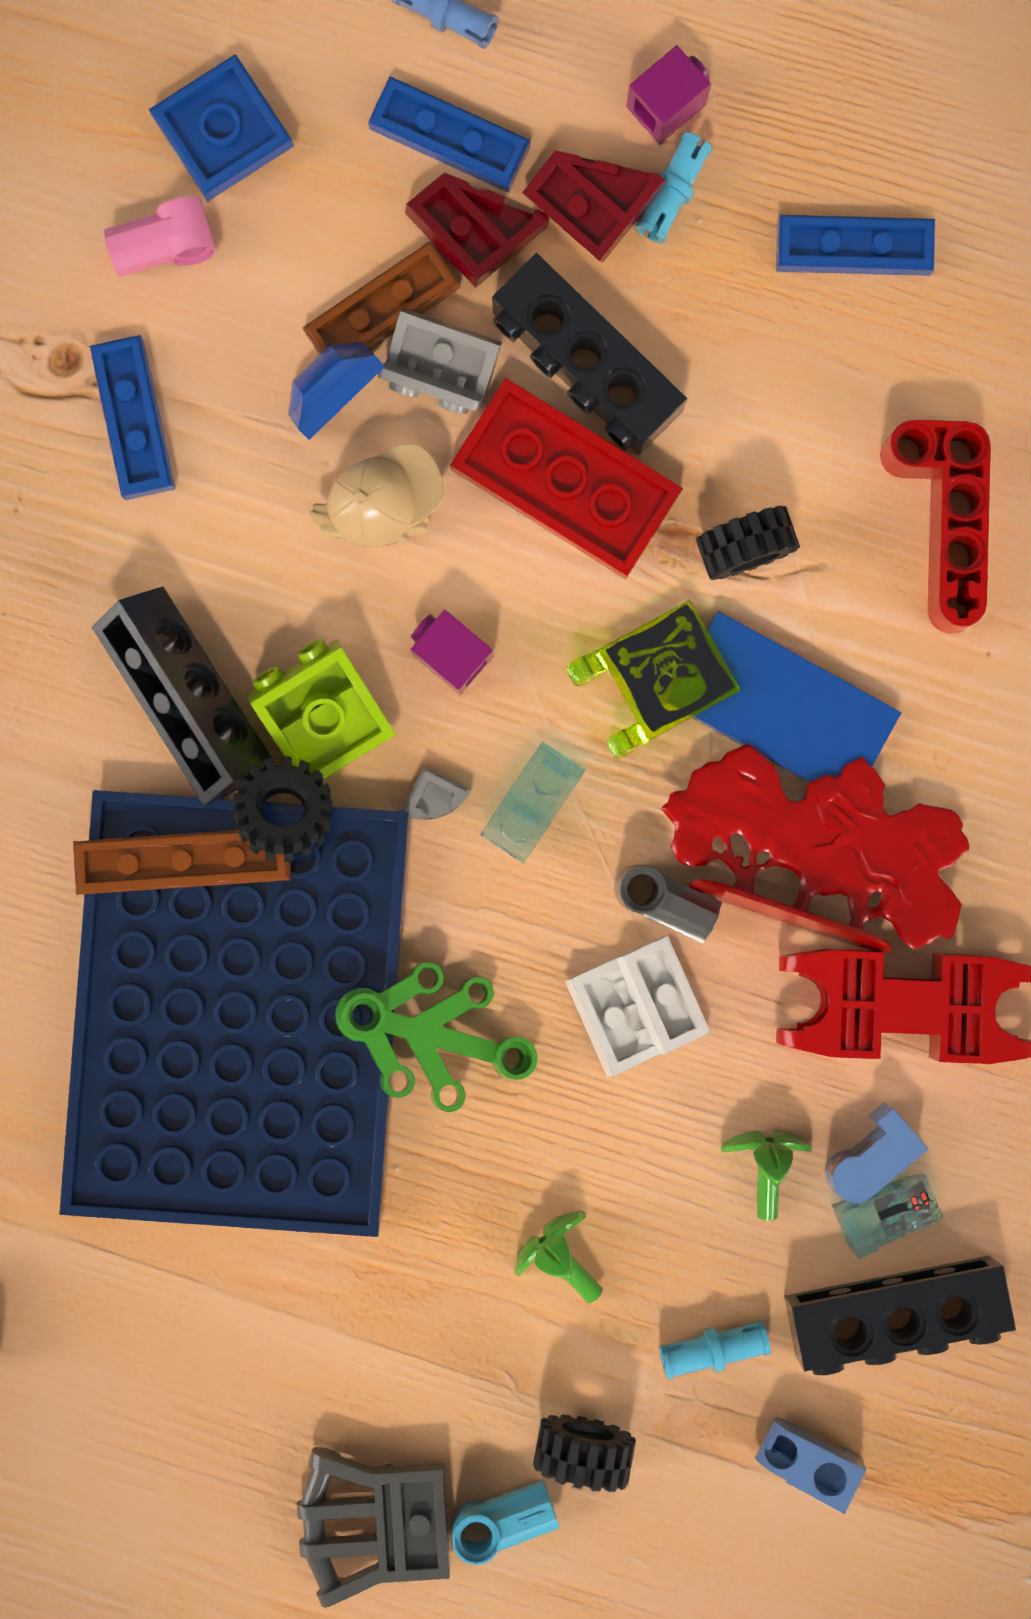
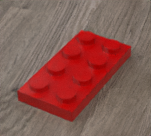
M507 378L502 382L450 464L451 471L624 579L628 578L683 489Z

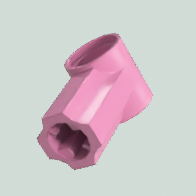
M184 196L169 200L159 206L155 215L104 229L107 249L119 277L170 262L177 266H190L204 262L216 253V247L202 200L194 196Z

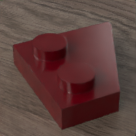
M555 150L522 193L598 261L603 263L668 181L659 174L642 172L621 167L617 164L591 160Z
M445 172L406 204L405 214L475 288L544 231L550 219L544 212L535 209L532 215L505 204V196L487 189H475L467 181Z

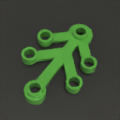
M424 962L416 965L411 970L409 977L380 993L368 988H358L347 992L337 1004L335 1011L336 1024L341 1033L353 1041L365 1042L382 1073L380 1079L381 1088L391 1097L402 1098L409 1095L414 1088L415 1077L409 1068L400 1065L385 1033L406 1039L432 1087L431 1101L441 1111L453 1112L458 1110L465 1101V1090L459 1082L452 1079L436 1048L492 1063L495 1071L506 1079H524L532 1074L536 1068L537 1052L533 1044L527 1039L508 1037L498 1043L442 1027L445 1023L470 1009H480L490 1004L493 999L494 990L491 983L483 977L468 978L461 984L458 992L412 1018L390 1011L419 993L432 994L441 988L444 975L441 968L435 963ZM424 968L430 969L435 975V982L430 988H423L418 982V974ZM473 983H479L484 988V998L479 1003H474L468 996V989ZM360 1004L368 1007L371 1013L368 1023L362 1026L356 1024L352 1017L354 1008ZM510 1048L516 1049L520 1055V1061L514 1068H509L504 1063V1054ZM395 1071H401L406 1076V1086L398 1092L393 1091L389 1086V1077ZM447 1085H451L457 1094L456 1100L449 1106L444 1105L439 1097L441 1089Z

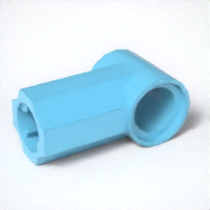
M539 1480L484 1502L472 1500L460 1505L453 1514L451 1522L453 1548L457 1556L465 1563L480 1565L493 1559L500 1550L558 1529L559 1524L544 1480ZM472 1522L484 1523L490 1529L487 1537L478 1542L468 1541L461 1533L465 1526Z

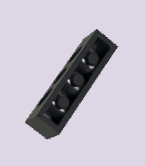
M537 252L492 296L493 314L495 315L493 322L499 331L512 342L519 338L533 352L530 358L537 368L549 378L556 374L570 387L567 391L570 399L586 414L594 411L608 424L604 428L606 433L623 450L631 447L641 455L683 412L688 398ZM552 314L560 319L562 325L555 331L544 332L535 326L534 321L540 315ZM586 349L594 352L599 362L591 368H580L573 363L571 356L578 350ZM625 385L634 391L636 400L628 405H620L612 401L608 392L615 386Z
M163 586L118 600L91 627L204 806L238 791L237 784L241 777L246 780L248 779V769L253 765H256L259 770L264 769V760L272 758Z
M990 1255L784 1296L796 1359L804 1372L812 1370L814 1375L819 1376L839 1373L844 1370V1364L862 1360L867 1365L887 1364L897 1359L896 1354L917 1350V1353L921 1355L939 1354L949 1349V1343L969 1340V1343L975 1345L990 1344L999 1341L1001 1333L1016 1331L1004 1267ZM951 1297H962L963 1305L960 1313L951 1319L941 1318L943 1303ZM899 1307L910 1308L911 1317L904 1327L900 1329L888 1328V1318L893 1310ZM847 1317L859 1319V1329L854 1336L848 1339L835 1337L836 1326L842 1319Z

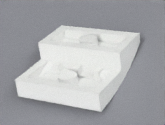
M664 936L565 980L607 1077H614L657 1055L667 1054L710 1033L668 936Z

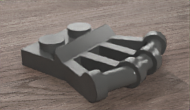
M315 1447L312 1449L308 1461L312 1469L303 1497L297 1502V1517L303 1520L304 1537L299 1540L300 1556L306 1558L320 1588L316 1594L323 1608L333 1606L379 1583L450 1579L444 1463L408 1466L386 1464L374 1468L344 1458L337 1452L327 1448ZM332 1475L374 1489V1496L325 1498ZM376 1516L377 1534L332 1537L325 1534L324 1520ZM378 1555L379 1562L346 1578H339L330 1558Z

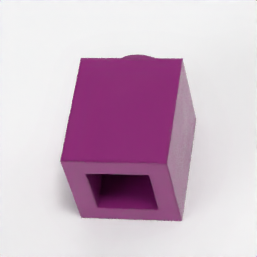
M676 45L629 85L626 107L660 145L706 106L711 87L709 74L698 58L693 55L687 57L679 46Z
M445 609L437 618L429 614L410 637L416 642L410 649L413 656L460 696L494 657L493 649Z

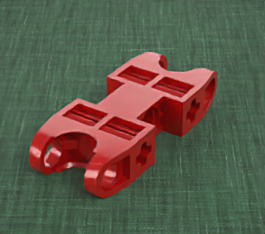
M825 948L779 956V971L798 972L799 976L815 983L820 991L821 1003L815 1016L806 1022L797 1023V1028H777V1044L827 1057L881 1059V1033L930 1035L929 1058L938 1062L996 1064L1031 1058V1040L1021 1039L1004 1031L998 1024L995 1015L996 1003L1003 993L1010 989L1020 988V982L1031 983V966L983 955L932 953V978L915 979L883 977L884 952Z

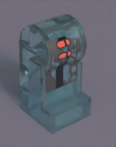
M915 1174L890 1182L872 1198L864 1202L852 1203L842 1200L831 1205L847 1245L858 1259L879 1251L877 1247L904 1237L908 1232L930 1226L943 1217L926 1174Z

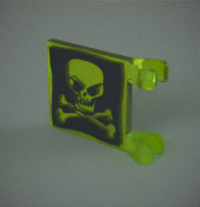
M690 599L600 649L573 660L567 665L568 675L576 686H582L608 670L637 723L614 733L607 739L608 748L616 759L630 754L647 742L741 691Z

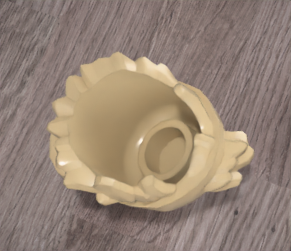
M405 443L386 450L376 457L360 461L342 472L332 484L327 503H315L313 511H310V516L313 521L321 525L320 532L323 535L332 539H343L345 542L355 546L378 548L382 545L405 544L408 542L409 536L422 535L427 532L426 524L429 523V515L438 508L444 495L443 480L437 464L420 445Z

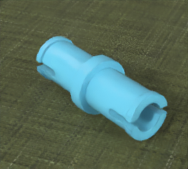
M683 133L680 139L681 142L666 171L658 173L668 183L647 207L640 221L635 226L636 231L641 235H644L646 230L650 231L647 239L660 244L665 242L666 235L682 204L690 202L694 194V190L691 187L707 156L712 151V146L706 140L703 141L701 146H697L701 137L693 133Z
M762 1320L719 1332L712 1327L704 1329L703 1336L667 1345H659L660 1358L667 1380L712 1368L716 1373L724 1371L726 1369L725 1364L771 1354L768 1335Z

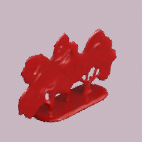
M745 744L727 752L720 761L707 762L701 768L693 770L687 790L671 793L668 802L662 805L661 810L675 826L671 849L678 862L688 867L705 866L710 861L720 858L735 875L737 882L733 886L705 879H695L689 883L691 888L710 897L844 943L884 953H891V944L875 934L862 930L864 923L879 916L891 922L904 944L915 950L924 945L932 944L938 936L946 939L954 936L962 903L952 889L940 878L939 871L940 869L952 867L964 853L969 851V841L962 832L963 823L959 815L951 809L921 803L916 804L909 810H904L891 816L888 815L883 807L885 783L863 756L844 766L841 775L838 777L825 775L811 781L808 784L805 799L791 801L788 800L781 787V779L775 766L754 746ZM733 834L743 836L749 846L750 858L748 866L742 865L744 857L739 855L734 857L730 839ZM715 838L721 839L724 846L723 854L713 850L712 843ZM769 852L770 858L764 864L758 865V853ZM775 866L794 872L801 884L794 905L790 906L755 894L754 884L756 875L767 868ZM872 892H880L882 896L880 903L876 907H867ZM839 893L846 896L851 919L847 925L808 912L811 897L816 895L829 896Z

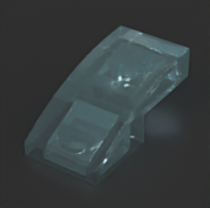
M542 741L480 835L524 864L586 770Z

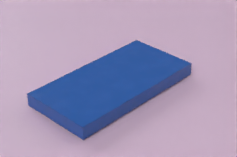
M719 611L716 613L704 636L715 658L735 685V689L689 715V717L741 746L745 744L754 746L767 760L808 783L825 775L838 777L841 775L844 766L862 756L870 766H873L902 712ZM688 665L687 667L689 668V674L697 672V676L695 678H680L666 703L667 705L678 710L697 701L707 689L706 684L695 666Z

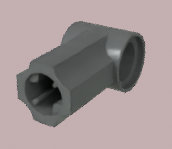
M636 865L624 869L616 878L614 886L615 897L620 905L627 910L636 912L702 944L712 932L722 905L721 901L647 866ZM645 874L653 883V894L645 903L635 904L628 896V883L636 875Z

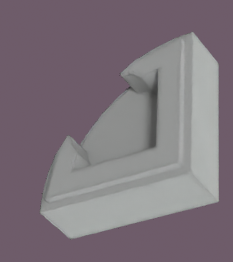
M424 767L401 812H409V818L419 820L440 818L460 807L468 798L471 790Z

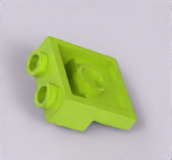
M321 638L301 649L297 653L300 662L286 671L282 672L279 666H275L258 675L252 681L255 690L248 693V698L251 706L285 757H292V766L298 767L300 760L310 763L309 772L312 774L318 769L323 775L324 780L396 734L338 640L336 639L327 644L324 638Z

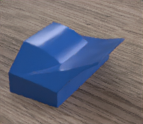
M363 342L329 345L292 381L288 415L298 430L310 440L385 366Z

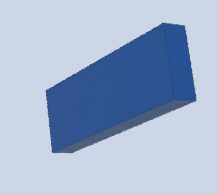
M391 76L368 121L370 130L508 193L530 149L529 139Z
M779 215L777 220L776 272L930 276L934 271L935 219Z
M141 335L91 345L90 351L121 497L124 500H130L176 490L143 338Z

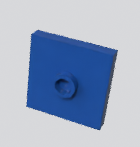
M236 54L148 109L157 126L207 202L294 147L291 137Z

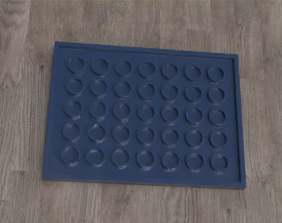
M93 790L89 840L238 830L235 824L234 800L218 799L204 806L198 797ZM265 802L262 807L264 817L270 823L277 826H289L296 823L302 817L305 810L303 805ZM332 807L331 827L328 834L324 833L322 845L317 848L313 844L311 846V855L302 858L300 852L294 853V861L291 862L292 880L84 894L59 1215L367 1237L379 1236L389 1095L381 1088L380 1079L382 1073L365 1042L353 1041L341 1033L336 1024L335 1011L339 1000L351 990L368 988L380 993L398 983L409 812ZM360 1004L354 1008L352 1017L356 1024L362 1026L368 1023L371 1013L368 1007ZM385 1033L393 1049L394 1035Z

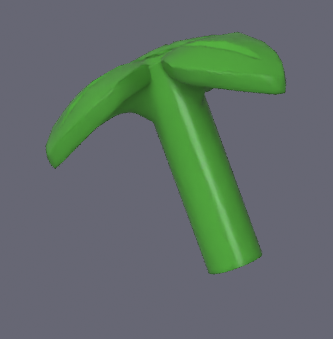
M775 1130L771 1137H766L760 1131L742 1133L724 1142L720 1148L721 1152L747 1149L754 1151V1158L758 1165L757 1217L769 1221L778 1218L779 1184L783 1181L792 1165V1150L811 1152L813 1146L794 1134Z
M581 1211L568 1213L545 1223L543 1236L541 1238L532 1236L522 1248L514 1274L520 1277L535 1259V1265L548 1275L565 1279L587 1303L596 1301L603 1291L602 1287L571 1255L569 1245L563 1237L564 1233L584 1220L586 1214Z

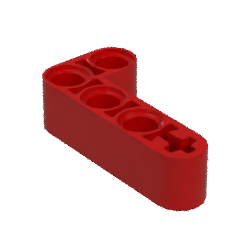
M909 420L898 425L882 445L880 452L881 464L894 477L931 479L928 615L933 626L939 631L948 634L959 633L978 622L985 614L987 606L990 438L985 429L977 423L968 421ZM907 439L914 442L919 449V459L910 460L903 457L898 451V440ZM951 441H960L966 444L971 452V460L964 462L956 459L951 453ZM951 492L961 493L968 499L970 505L969 514H960L952 509L949 503V494ZM949 544H960L965 548L969 557L967 566L961 567L951 562L947 552ZM968 580L958 588V581ZM955 597L957 605L966 607V612L959 617L957 610L948 608L947 602Z

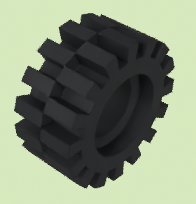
M782 505L774 508H765L757 513L754 511L739 519L738 517L734 518L726 524L713 527V530L705 531L696 538L707 574L711 580L724 579L731 575H739L747 570L757 569L761 565H767L776 559L784 558L800 548L787 507Z
M282 756V765L275 766L272 757L264 760V769L259 770L256 765H253L248 769V779L246 780L241 777L237 784L238 793H234L233 801L235 824L238 827L240 839L243 843L248 840L249 850L257 855L260 850L265 851V859L274 862L276 854H284V862L294 861V853L300 852L302 858L311 855V846L313 844L319 848L324 842V833L328 834L331 827V790L328 783L323 785V775L318 769L312 774L309 772L310 763L300 760L298 767L292 766V757ZM279 793H288L296 796L302 802L305 809L302 817L296 823L289 826H277L270 823L262 813V807L269 797Z
M550 1415L548 1418H542L540 1422L533 1460L534 1469L541 1472V1475L546 1478L555 1477V1482L562 1485L568 1482L573 1484V1488L582 1489L584 1486L596 1492H601V1488L608 1492H616V1489L623 1490L629 1483L636 1439L631 1437V1433L628 1431H620V1427L613 1424L609 1426L604 1425V1421L595 1419L593 1422L588 1421L587 1417L577 1416V1419L570 1415H561L560 1417Z

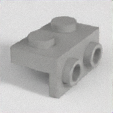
M404 308L399 313L387 360L383 364L385 367L378 373V377L390 381L389 388L397 393L418 397L421 392L438 398V405L446 410L467 414L469 409L477 411L485 402L503 342Z

